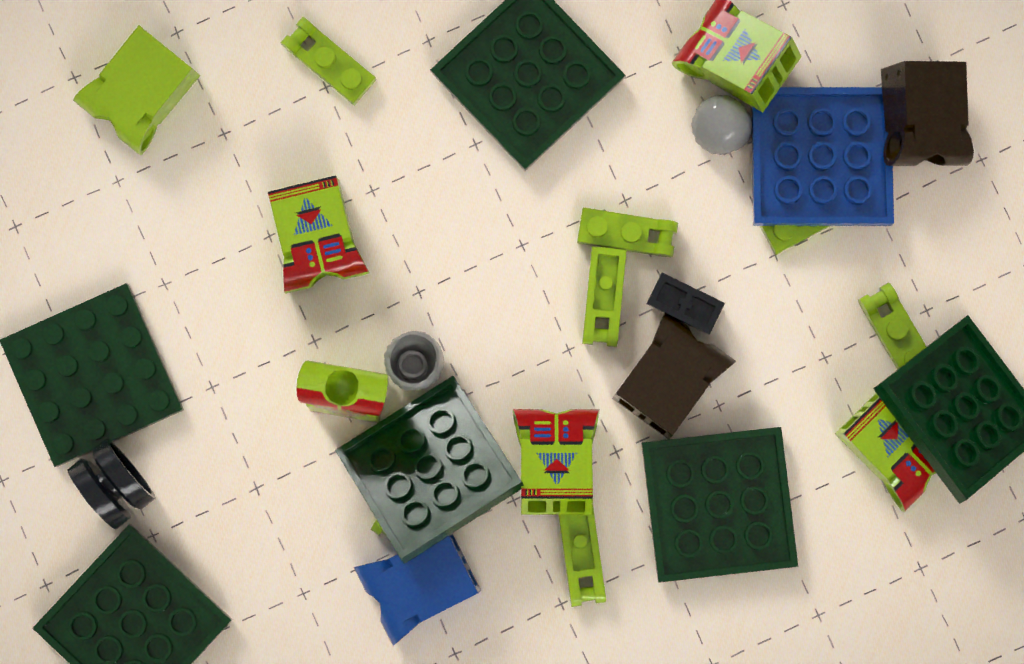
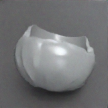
M716 95L704 100L697 107L691 123L692 133L695 136L696 143L711 154L722 155L739 150L750 140L752 117L747 109L736 99L729 95Z
M409 331L396 337L387 346V350L384 353V365L387 375L390 376L394 384L406 391H418L428 388L438 380L441 371L444 369V356L441 346L434 338L424 332Z

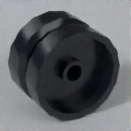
M105 439L92 449L94 461L99 469L91 461L80 459L67 471L72 482L91 508L113 529H118L131 519L129 507L124 499L134 508L143 509L156 497L146 480L126 455L111 440Z

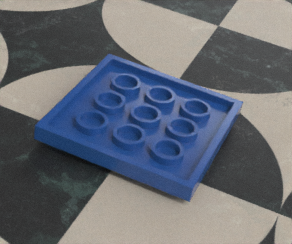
M780 87L763 113L751 106L753 226H892L894 224L893 166H887L883 157L884 145L889 133L885 131L882 87Z

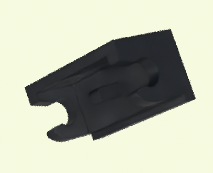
M663 272L646 303L710 335L725 305L724 302Z

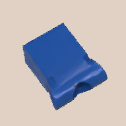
M453 533L405 564L397 554L386 560L353 567L365 592L380 603V622L392 646L419 623L481 592Z

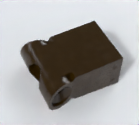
M903 61L881 69L885 131L889 133L883 151L886 165L916 166L924 160L941 166L969 165L973 159L974 149L971 137L966 130L969 125L966 62Z
M664 313L651 346L612 399L665 438L670 439L710 383L732 366L736 360L713 344L697 341L689 326Z

